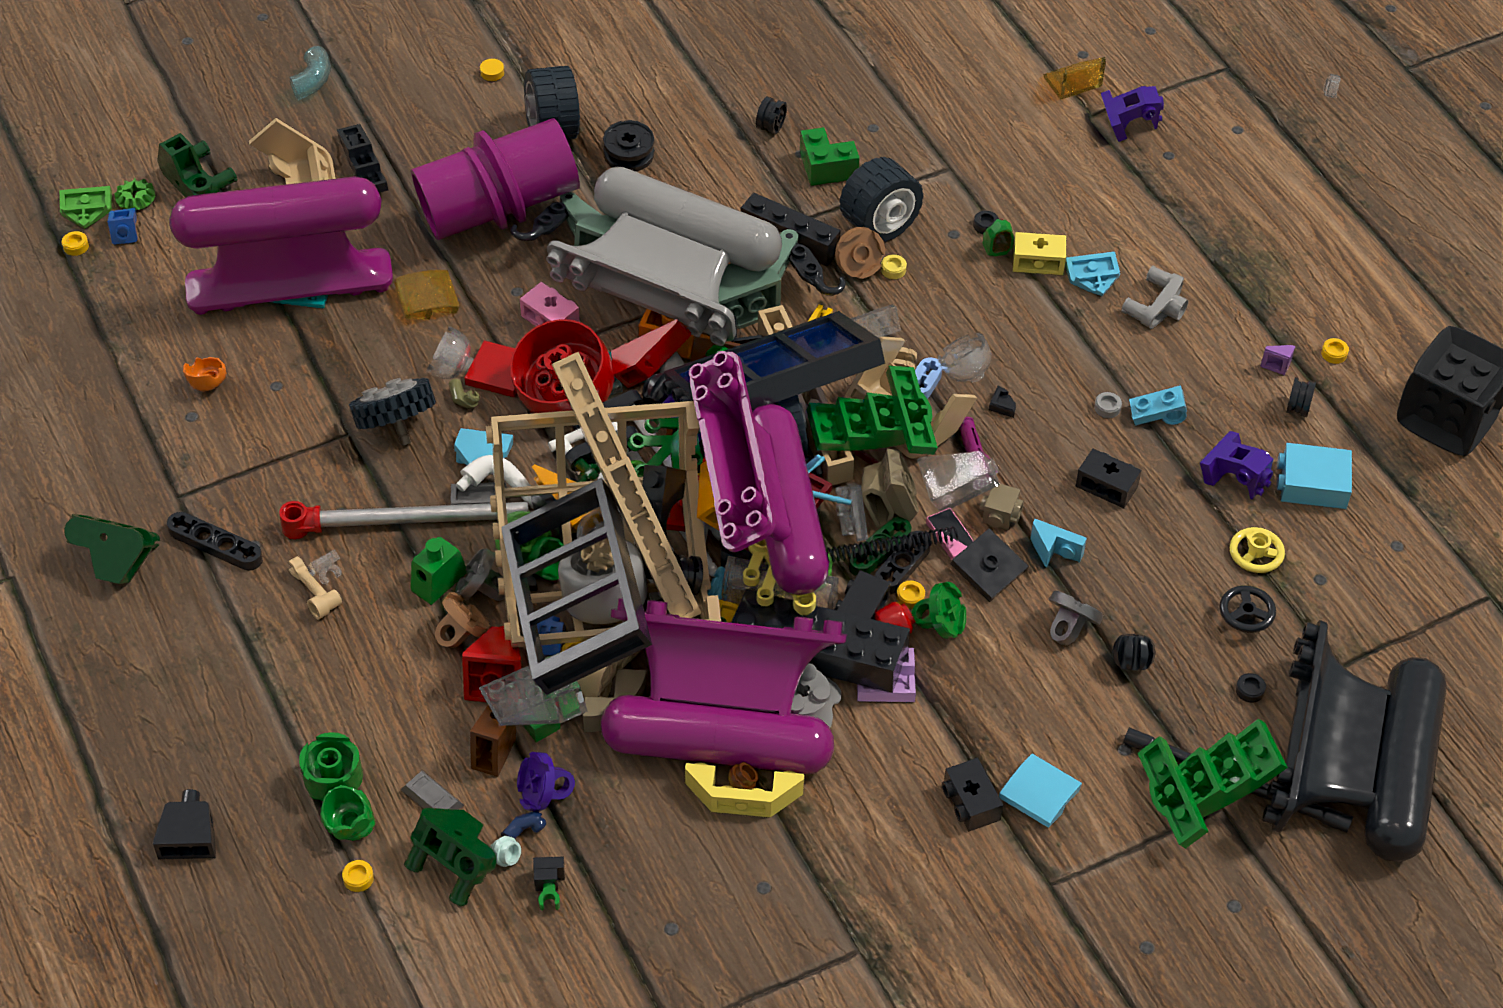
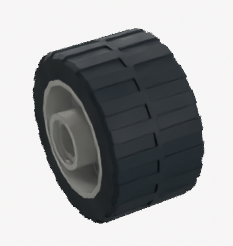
M880 157L865 162L848 178L841 192L839 207L842 215L853 226L869 228L878 233L882 240L886 242L896 238L911 226L922 207L924 193L919 181L891 158Z

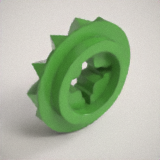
M136 178L131 182L125 180L124 185L117 186V192L114 193L116 203L121 208H135V210L149 206L154 201L156 195L152 183H147L145 179L137 181ZM133 191H138L135 198H133V195H131Z

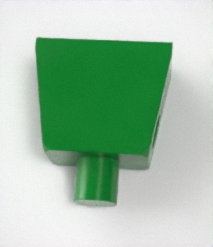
M442 537L429 539L426 542V548L415 556L411 562V591L430 605L436 602L461 577L467 574V567L461 552Z

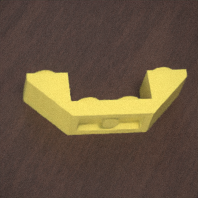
M686 763L685 784L711 812L772 817L803 795L804 774H798L793 771H775L772 792L759 788L748 790L733 788L732 786L716 787L715 766L705 763Z

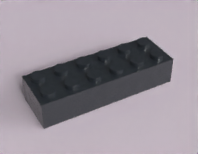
M745 590L731 623L774 628H793L794 618L805 617L813 619L812 630L823 631L825 620L842 622L841 633L847 634L846 642L826 647L815 655L809 663L813 664L816 670L820 671L824 676L893 693L902 664L905 662L909 651L910 628L816 606L814 611L808 615H800L793 608V600L774 595V601L771 605L761 606L757 602V591ZM762 595L761 597L767 598V597H769V596H768V595Z

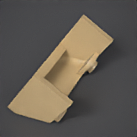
M277 118L249 140L251 146L268 155L271 171L276 175L284 177L286 184L336 179L333 161L328 151Z
M879 337L885 364L858 373L845 398L864 399L867 392L892 395L886 371L889 366H896L892 362L905 340L895 337ZM952 394L944 409L935 415L931 421V426L937 446L957 432L977 399L975 395ZM906 444L894 446L909 458H922L927 455L909 453Z

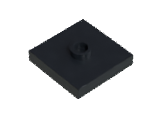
M990 528L953 558L950 563L989 602L1005 590L1029 567Z

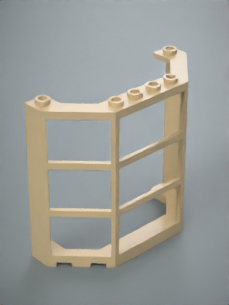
M694 401L605 408L610 421L617 422V436L626 455V421L679 417V469L687 470L682 505L688 558L690 556H700L703 564L701 589L697 595H694V598L701 611V614H699L700 619L721 621L718 595L707 594V591L711 589L708 571L703 521L697 518L699 489L697 458H691V455H695V445H697V434L699 431ZM573 411L491 417V426H486L487 444L492 443L495 495L490 496L491 512H497L498 523H493L494 540L499 539L500 550H495L496 567H502L503 578H498L499 595L505 596L508 623H504L505 640H511L512 648L526 647L524 636H520L516 609L517 602L501 530L502 526L508 524L506 498L558 494L559 498L567 495V493L574 492L594 482L566 483L564 426L579 425ZM555 427L558 484L505 488L501 431ZM638 477L642 485L643 477ZM623 519L625 539L634 544V540ZM570 521L561 525L563 546L572 542ZM655 583L647 584L648 593L658 592ZM562 592L531 594L532 603L557 601L562 599ZM572 616L575 631L539 634L541 645L583 642L610 628L584 630L583 622Z

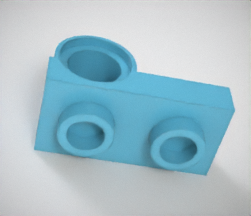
M1181 385L1129 399L1135 426L1163 419L1167 424L1174 425L1183 422L1187 417V408Z

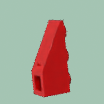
M676 319L612 350L611 357L614 377L627 388L648 379L692 336L691 332Z

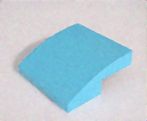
M1031 754L999 793V798L1049 828L1062 815L1065 805L1079 792L1082 783L1036 755Z

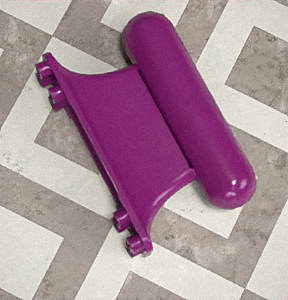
M353 176L193 195L179 200L172 208L169 218V226L175 239L185 247L195 249L217 246V259L213 268L191 271L185 278L188 308L196 314L202 315L209 310L221 309L222 311H231L234 307L248 304L329 294L350 293L351 295H360L363 291L370 290L377 292L387 291L393 282L389 252L383 248L358 250L350 243L345 231L363 229L371 225L379 217L382 199L375 184L365 178Z
M720 351L715 354L713 359L703 364H694L689 370V376L722 544L729 551L738 552L765 539L772 575L779 588L798 596L813 593L825 583L828 576L829 561L797 423L789 410L778 405H763L752 411L742 362L739 356L734 352Z
M622 597L618 598L617 608L611 609V617L625 622L628 618ZM647 602V611H644L652 641V645L645 648L651 676L650 697L624 695L618 696L609 702L601 718V733L608 746L614 751L623 754L734 766L745 762L754 769L779 772L793 771L805 775L815 774L827 766L834 751V736L830 727L820 718L792 714L791 709L800 677L812 658L826 647L846 642L847 634L841 633L842 622L825 620L823 631L812 630V618L796 617L794 618L793 628H774L680 617L679 615L667 614L668 602Z

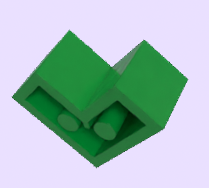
M824 127L800 131V154L810 186L847 181L853 172L859 168L860 158L854 141L830 144Z

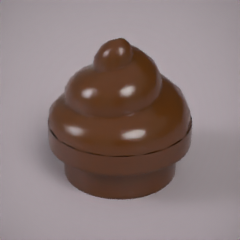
M748 763L736 764L729 771L728 786L752 790L758 780L757 772Z

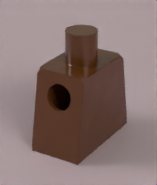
M503 703L501 707L492 704L488 705L470 731L471 769L499 776L516 740L517 709L514 705L510 703Z

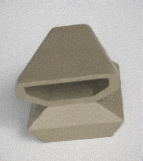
M887 449L882 462L864 467L861 497L878 530L893 519L894 513L910 522L919 512L915 495H917L915 483L901 451Z

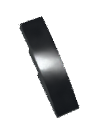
M361 124L337 129V134L354 176L365 178L375 184L379 193L389 191L387 181L381 172L379 161L373 153L372 144Z

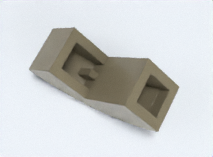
M617 669L614 698L585 697L583 711L584 732L601 731L603 711L609 702L618 696L634 695L644 697L646 692V670Z

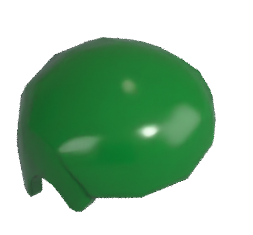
M544 536L538 539L531 547L528 561H534L562 547L563 543L560 542V539L551 536ZM560 561L535 574L547 580H559L558 566Z

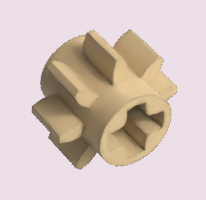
M608 538L581 550V557L583 562L587 563V569L599 573L600 569L606 571L614 565Z

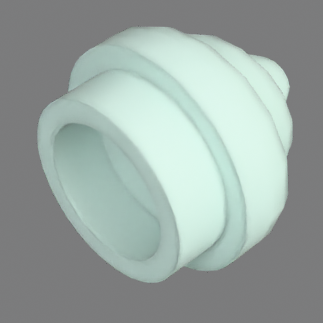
M503 836L490 845V848L494 850L496 855V864L499 866L507 867L514 865L520 858L521 846L512 837Z

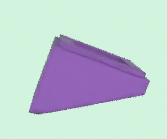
M1266 346L1260 367L1285 375L1291 364L1295 346Z

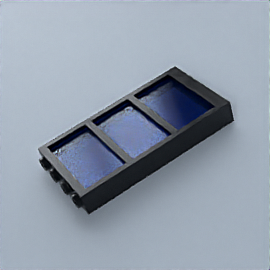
M840 311L724 350L725 352H734L742 362L752 411L759 406L773 404L885 364L880 338ZM715 354L664 371L666 381H663V388L666 395L672 397L674 402L693 401L689 370L694 364H703L713 359Z

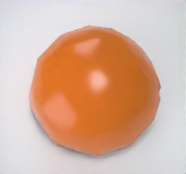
M197 357L192 366H189L187 363L183 366V374L187 382L193 389L202 392L218 387L225 380L227 374L225 364L215 357L204 359Z

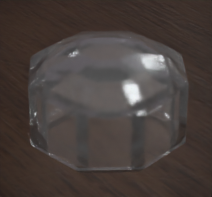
M1330 74L1326 78L1323 87L1325 96L1336 98L1341 81L1340 76Z

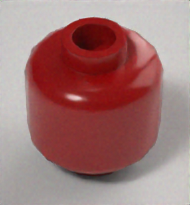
M891 602L874 614V620L910 628V634L913 631L912 624L916 623L905 603L900 605L898 602Z

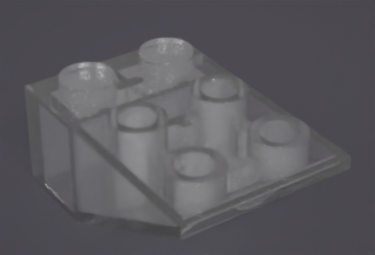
M530 665L479 687L500 726L557 724L588 712L581 687L577 681L546 695L532 679Z

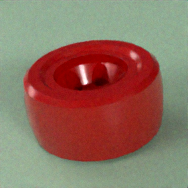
M566 319L547 321L526 333L516 345L510 362L511 379L519 399L532 414L573 411L564 390L556 391V387L561 384L551 364L579 352L601 401H607L614 383L613 363L603 341L585 324ZM548 377V381L542 384L543 378Z

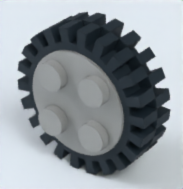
M401 378L393 379L386 382V386L381 389L374 387L363 391L362 397H358L350 402L349 407L356 428L371 429L394 423L401 446L411 443L404 419L415 416L419 412H424L436 404L428 378L406 379L402 381Z

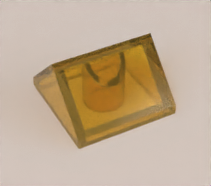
M1101 57L1085 60L1044 73L1043 76L1061 100L1102 87L1106 59Z

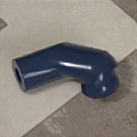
M536 811L519 815L503 830L501 836H509L516 839L524 829L529 827L534 832H540L546 826V820L541 817V813Z

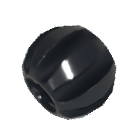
M664 373L652 375L644 383L642 396L647 405L662 404L668 398L663 388V381H666Z
M1123 634L1119 636L1114 642L1112 650L1115 663L1118 667L1125 670H1146L1150 668L1156 655L1155 645L1151 638L1141 634Z

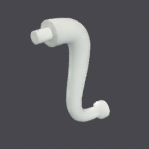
M493 455L479 457L462 469L460 472L463 477L456 483L457 488L464 492L470 485L477 486L487 476L494 475ZM503 458L504 480L512 488L531 486L522 473L511 462ZM522 496L521 498L533 508L531 496Z

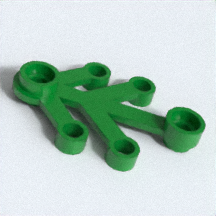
M679 418L647 419L644 423V428L648 433L655 434L660 428L678 430L673 435H642L641 433L631 435L628 440V447L632 451L638 452L643 447H661L647 464H639L634 468L636 474L643 476L644 465L660 466L669 455H671L672 468L679 469ZM649 422H655L657 427H652ZM698 434L695 455H691V457L698 459L697 468L703 463ZM633 439L639 440L641 445L634 444Z

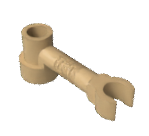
M297 556L288 561L292 566L289 569L290 573L298 580H301L314 594V597L309 599L307 604L310 612L317 620L329 615L330 610L342 604L339 593L334 589L327 593L308 572L300 557Z

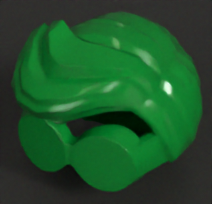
M340 785L329 790L323 799L320 812L322 824L337 839L360 840L372 832L376 821L371 804L362 790Z

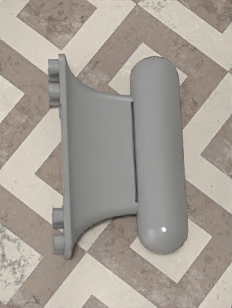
M613 167L606 170L597 179L594 188V200L600 211L617 219V221L604 235L587 245L571 246L560 241H551L547 246L548 256L546 257L547 262L552 267L550 276L557 282H563L565 278L570 279L573 286L580 291H585L587 287L600 292L604 291L669 318L677 319L687 326L691 335L699 337L702 332L711 335L710 340L718 346H723L726 341H732L736 336L734 315L727 307L719 303V286L728 263L758 272L770 268L779 259L782 249V238L777 228L767 221L624 167Z

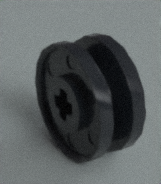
M633 120L619 121L610 125L603 136V154L607 164L612 168L624 167L635 172L648 167L653 161L655 154L653 131L647 125Z

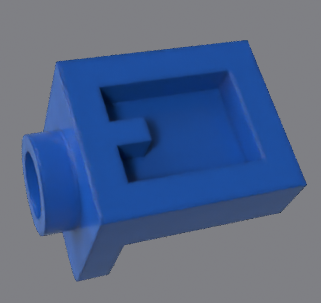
M135 208L109 212L108 226L112 244L137 241L138 237L135 227L137 215Z
M555 616L537 624L539 634L566 631L564 622H560V618ZM562 643L541 645L543 655L552 657L560 653Z

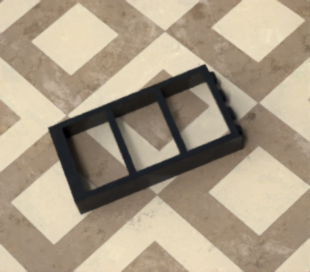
M602 478L501 527L532 679L546 695L652 645L618 507ZM598 507L601 508L605 526L524 565L520 545ZM608 538L616 572L534 612L527 577ZM619 584L628 620L544 660L537 624Z

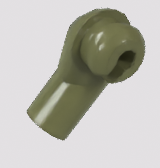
M453 379L449 382L452 400L455 404L468 409L478 405L480 396L476 391L474 393L472 390L467 393L464 392L462 382L459 379Z

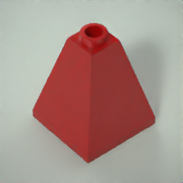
M492 626L463 652L464 700L521 705L522 678L519 647L512 648L511 640H505L504 626Z

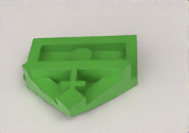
M110 186L59 190L61 215L84 229L112 211V190Z

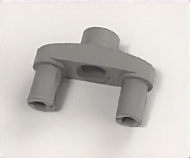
M1153 265L1147 273L1146 281L1164 288L1154 303L1149 306L1140 304L1128 297L1121 310L1122 313L1141 321L1142 325L1149 328L1156 327L1167 316L1180 320L1186 311L1189 301L1179 296L1184 277L1175 273L1170 274Z

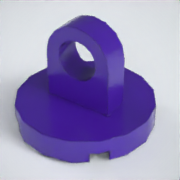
M531 752L529 753L530 757L524 758L518 772L517 788L518 792H522L523 797L519 801L525 810L541 812L546 809L551 799H564L573 792L575 780L573 775L567 770L554 767L552 759L547 753ZM559 777H564L563 786L558 790H554L555 781Z

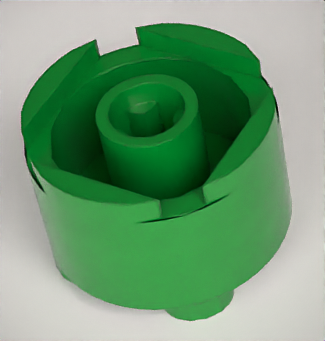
M334 732L323 733L316 736L315 741L309 745L307 743L302 748L299 764L305 788L311 798L323 801L329 790L340 785L358 790L363 779L362 764L357 746L347 736Z

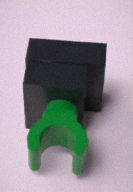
M564 856L533 858L535 891H543L538 898L539 908L544 910V902L547 899H552L555 901L556 910L560 908V898L556 891H558V880H565Z

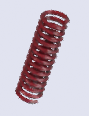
M856 450L854 452V455L871 465L879 462L863 450Z

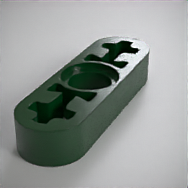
M893 518L866 541L870 542L873 540L875 542L876 539L881 540V538L886 540L887 537L891 539L892 536L897 537L898 535L902 537L903 534L907 536L911 533V524L904 518ZM893 539V546H894V551H895V549H896V543H895V541H894V539ZM889 540V553H886V550H884L883 554L878 551V555H876L873 544L872 556L869 554L867 544L866 551L869 555L868 557L864 556L862 545L861 558L857 548L855 549L856 559L853 558V552H851V559L849 560L850 572L855 576L858 575L859 571L871 574L893 553L891 552Z

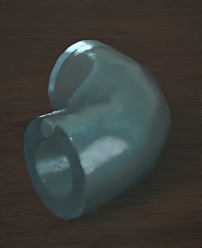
M315 46L308 49L304 55V61L307 64L306 69L297 75L289 77L291 88L297 100L317 92L328 80L331 72V63L323 47Z

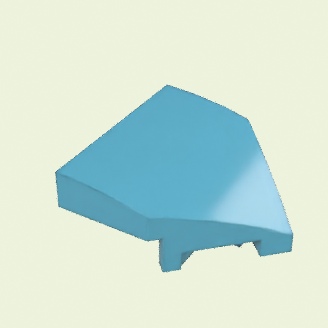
M1115 252L1067 257L1065 260V268L1070 283L1100 296H1103L1120 276Z
M460 429L454 444L456 462L468 465L479 457L493 455L492 443L487 444L486 431ZM502 434L503 458H506L511 450L513 435Z

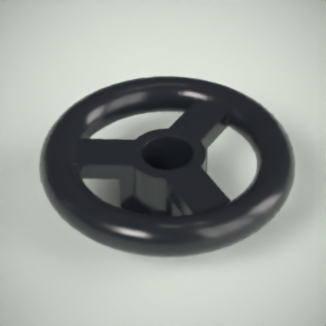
M1249 585L1233 587L1225 592L1220 600L1221 616L1228 625L1238 631L1246 633L1260 632L1267 629L1275 620L1276 606L1273 599L1265 591ZM1240 594L1242 601L1240 607L1230 613L1228 610L1229 601L1234 596ZM1250 594L1263 600L1268 612L1257 608L1251 602ZM1257 618L1263 620L1262 622L1256 624Z

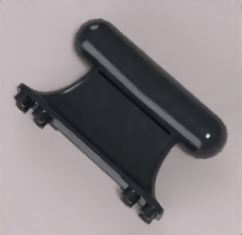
M1319 620L1316 625L1306 622L1301 638L1298 637L1295 641L1293 654L1298 655L1297 661L1293 660L1288 675L1291 678L1298 679L1295 694L1297 699L1285 760L1288 768L1278 774L1276 780L1272 779L1269 783L1267 796L1271 797L1272 801L1271 805H1266L1262 821L1272 824V830L1280 833L1291 816L1308 805L1333 802L1366 808L1368 811L1364 830L1366 844L1374 854L1386 861L1403 862L1411 859L1421 852L1427 835L1447 689L1445 674L1438 665L1427 658L1410 657L1400 661L1392 668L1386 689L1376 686L1352 674L1336 659L1328 641L1327 622Z

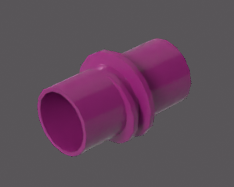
M555 118L494 140L484 130L474 133L472 148H464L458 153L411 169V177L419 203L436 240L449 237L492 220L500 230L508 228L507 215L512 214L519 223L526 221L525 208L580 189V180L574 157L564 132Z

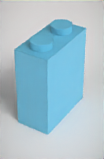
M1286 443L1284 453H1279L1277 469H1282V474H1279L1277 479V490H1281V501L1347 509L1352 493V450Z

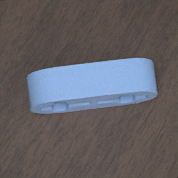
M932 357L923 359L915 369L919 386L924 384V388H920L921 392L927 399L940 381L943 368L942 363ZM930 369H933L931 370L929 375H926V371H930Z

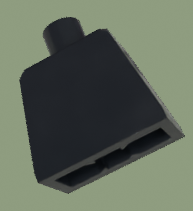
M193 789L184 790L181 802H168L165 804L153 840L158 860L216 858L212 812L208 802L200 801L199 791Z

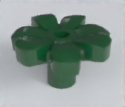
M580 458L574 464L580 471L577 482L594 481L599 476L598 472H600L597 462L588 465Z

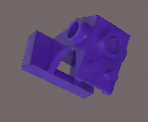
M1141 86L1114 98L1110 90L1101 93L1118 142L1127 139L1125 128L1130 121L1136 118L1143 117L1145 120H1151L1155 129L1158 127V122L1162 121L1160 111L1164 109L1163 97L1159 96L1156 86Z
M1229 431L1200 462L1205 484L1214 486L1225 473L1235 474L1241 484L1247 485L1249 496L1252 500L1257 494L1261 496L1264 492L1263 488L1265 486L1269 487L1272 483L1269 480L1273 475L1271 470L1273 458L1265 450L1241 444L1239 433Z

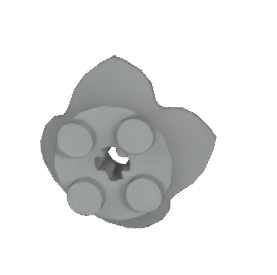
M809 663L798 682L791 713L820 718L831 728L833 720L832 707L841 700L839 686L816 670L813 664Z

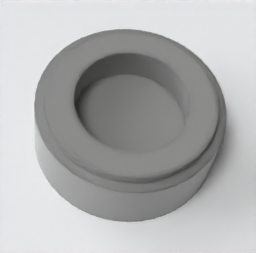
M1104 392L1096 397L1094 409L1103 418H1114L1121 411L1122 401L1118 395Z

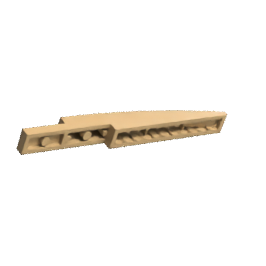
M579 352L551 364L663 602H668L667 610L669 614L685 618H693L701 614L698 604L634 467L624 451Z

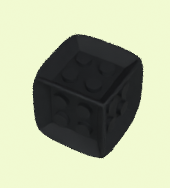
M1454 326L1444 328L1424 351L1409 376L1399 402L1397 421L1410 432L1446 451L1461 456L1470 454L1490 430L1503 407V349L1467 330Z

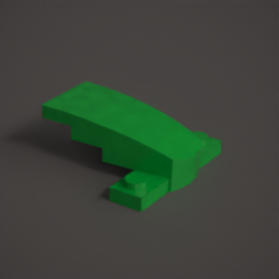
M888 367L886 376L892 395L867 392L864 399L838 397L835 404L809 402L806 411L816 450H869L906 444L908 452L911 454L934 455L938 446L931 426L932 407L926 396L921 392L914 367Z
M1257 719L1236 736L1227 733L1208 750L1199 747L1179 765L1167 741L1160 736L1137 753L1150 780L1149 790L1152 802L1156 809L1167 818L1178 844L1185 849L1209 832L1202 817L1234 803L1288 768L1266 723L1260 719Z

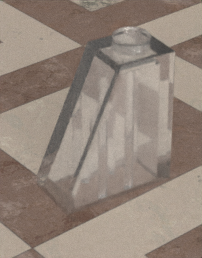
M982 451L925 456L917 459L930 501L939 511L948 508L952 509L1000 485L996 476L999 473L996 462L993 458L988 459Z

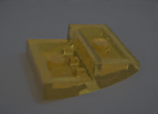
M448 270L420 271L395 278L394 284L406 319L430 320L433 312H458L460 305Z

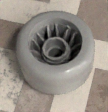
M626 540L643 606L648 595L643 557L638 548ZM581 551L561 560L558 566V577L562 598L615 573V565L606 571L600 569L599 573L587 569V563L583 562ZM618 584L567 609V611L574 618L585 623L610 624L618 622L620 620L611 617V609L617 608L618 598H622L620 585Z

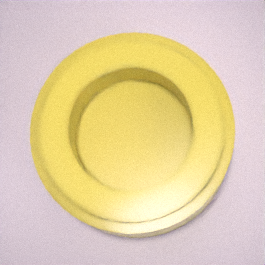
M888 255L883 258L881 272L885 277L899 279L905 275L907 263L903 257Z

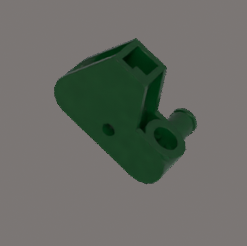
M179 133L159 144L157 158L159 168L163 175L185 198L193 195L218 193L222 188L238 181L231 167L213 177L202 169L199 159L211 154L210 148L204 140L192 145Z
M72 514L71 519L64 528L67 543L89 548L95 578L117 584L131 582L151 550L159 546L155 542L160 541L157 533L149 532L144 528L81 514Z
M424 808L420 813V818L414 831L411 833L410 839L413 842V846L404 862V866L410 871L418 873L423 870L424 863L428 855H430L458 876L449 899L456 905L464 906L467 905L474 886L481 884L486 875L493 872L497 861L494 850L478 839L484 824L465 810Z

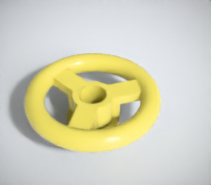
M1251 527L1240 530L1233 536L1230 542L1231 557L1237 565L1250 572L1266 573L1273 571L1281 565L1285 557L1282 541L1274 533L1263 528ZM1246 537L1249 550L1247 554L1241 557L1238 552V544ZM1271 542L1274 544L1276 549L1270 548ZM1263 556L1275 558L1272 562L1265 565L1251 563L1255 558Z

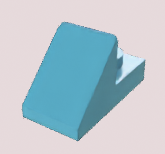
M1035 519L1033 522L1030 538L1045 567L1048 566L1054 553L1066 559L1080 562L1084 555L1087 540L1086 537Z

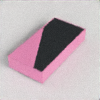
M951 508L926 517V524L933 531L935 529L940 530V528L945 530L946 527L951 528V526L956 528L959 537L958 542L956 541L953 529V542L950 541L948 530V543L944 540L943 531L941 532L943 540L941 546L951 560L973 542V539ZM936 531V538L939 541V535Z

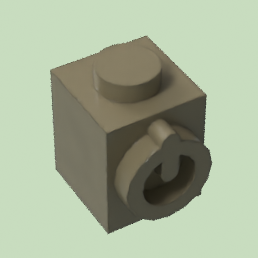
M994 482L989 496L984 495L980 505V511L984 512L982 523L1009 530L1012 522L1018 523L1024 505V500L1019 499L1020 489Z

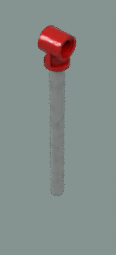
M290 501L283 504L279 510L282 532L289 539H300L306 536L308 532L321 533L322 527L497 520V512H491L490 503L321 511L320 505L306 507L299 501ZM528 502L506 503L507 514L515 511H528Z

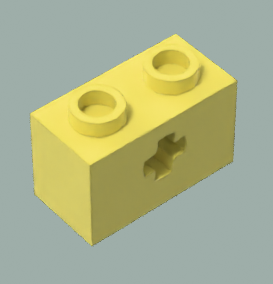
M1015 232L1013 272L1063 275L1066 260L1065 235Z

